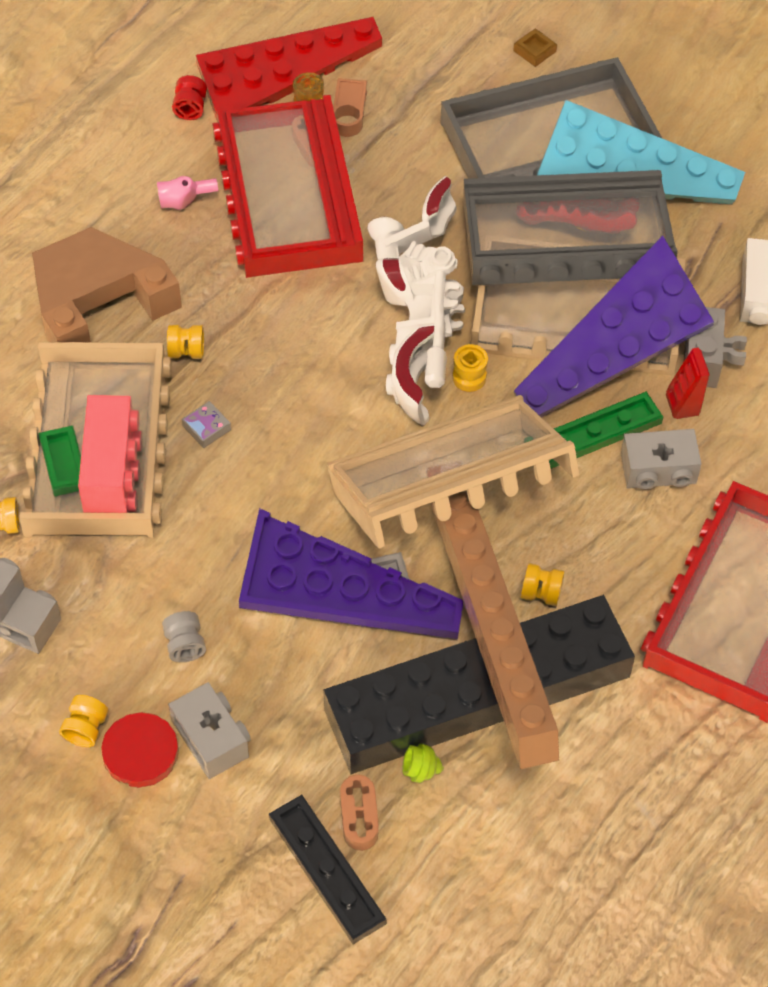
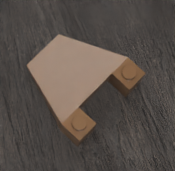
M93 227L32 253L41 316L48 342L91 343L88 324L81 314L130 292L134 293L152 321L182 308L179 282L163 259Z

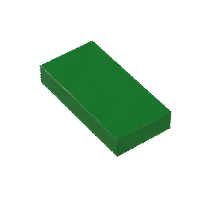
M73 425L38 433L54 497L78 492L81 454Z

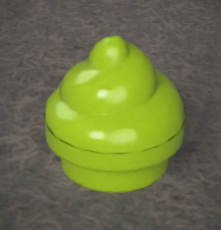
M419 744L418 746L410 745L403 759L402 772L404 776L410 777L411 781L422 783L424 780H430L434 774H440L443 771L442 762L436 756L432 747L425 744Z

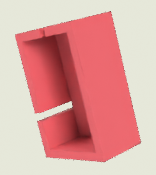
M87 396L78 484L83 513H130L137 511V490H134V481H139L140 462L136 459L137 452L142 451V430H139V410H133L131 396Z

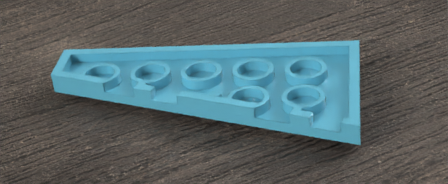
M566 100L537 175L661 170L666 199L673 200L674 197L693 199L694 202L732 205L737 198L745 172Z

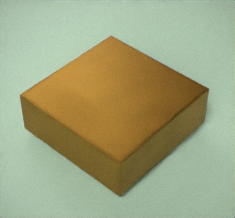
M535 28L514 43L513 51L536 67L557 52V44Z

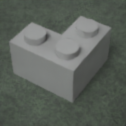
M0 558V637L39 654L61 620L57 601L45 591L38 590L35 592L24 587L20 568L13 561L7 558Z

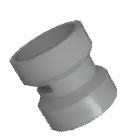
M182 611L164 619L162 626L165 637L170 640L167 647L172 661L179 663L189 662L204 655L206 647L203 637L198 634L201 627L196 613Z

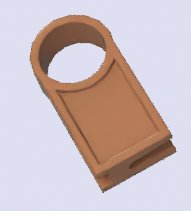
M342 78L337 80L333 109L340 136L350 137L357 135L363 128L367 96L366 80ZM343 116H352L357 119L355 122L348 124L338 121Z

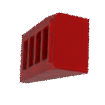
M699 347L691 349L667 388L666 398L672 416L675 419L699 416L701 413L710 374Z

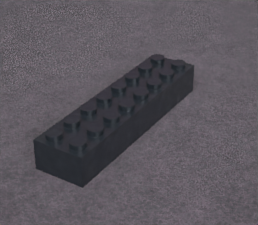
M604 594L520 623L549 705L630 678L635 655ZM476 638L323 689L324 711L350 774L403 757L410 745L418 746L419 744H425L432 747L504 721Z

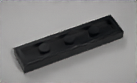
M302 794L269 813V820L353 945L387 924L386 917Z

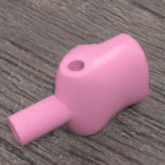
M180 176L170 181L157 182L161 209L174 208L182 210L194 201L197 194L218 191L217 178L193 181L190 177Z

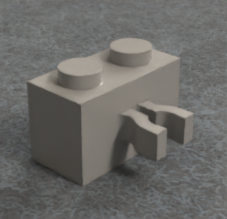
M706 307L714 320V325L685 340L684 361L692 348L699 347L710 374L707 387L717 388L723 360L735 365L744 366L746 352H737L734 349L745 350L747 337L733 336L725 338V309Z

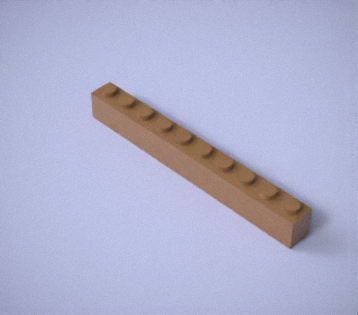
M462 463L428 469L427 478L462 466ZM467 490L448 496L452 514L447 521H440L437 518L433 502H431L430 504L519 767L524 769L559 761L558 728L479 510L470 505Z

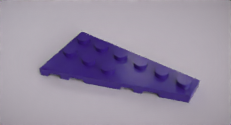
M663 235L514 390L515 396H523V401L540 417L553 412L714 325V320Z
M259 508L240 592L239 608L458 639L464 602L462 599L427 583L418 584L403 577L402 572L389 567L387 570L372 563V559L323 536L314 537L301 531L300 526L289 521L287 523L272 518L271 513Z

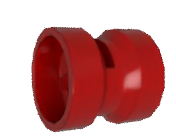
M192 75L182 76L177 80L175 97L172 103V111L176 116L184 120H195L202 116L204 111L203 100L207 92L206 83L201 78Z

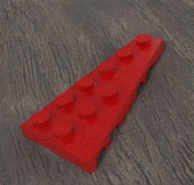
M374 17L197 54L196 64L202 80L207 85V95L218 122L217 109L222 108V112H224L225 110L256 107L265 102L272 104L311 84V79L321 73L326 76L335 71V66L345 61L353 62L382 47V36Z

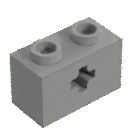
M694 429L624 434L621 458L627 489H651L655 486L669 485L684 487L697 483L701 459Z
M209 682L168 704L172 723L208 779L249 758L247 742L251 741L246 727L240 720L235 723L229 714L231 707L227 698L221 691L215 693Z

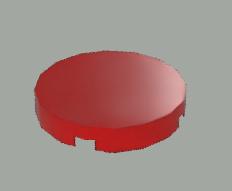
M143 712L129 714L115 721L105 733L101 746L104 766L111 777L118 782L122 781L123 783H128L129 786L137 788L155 785L166 778L173 770L172 767L179 754L176 733L170 724L155 714Z

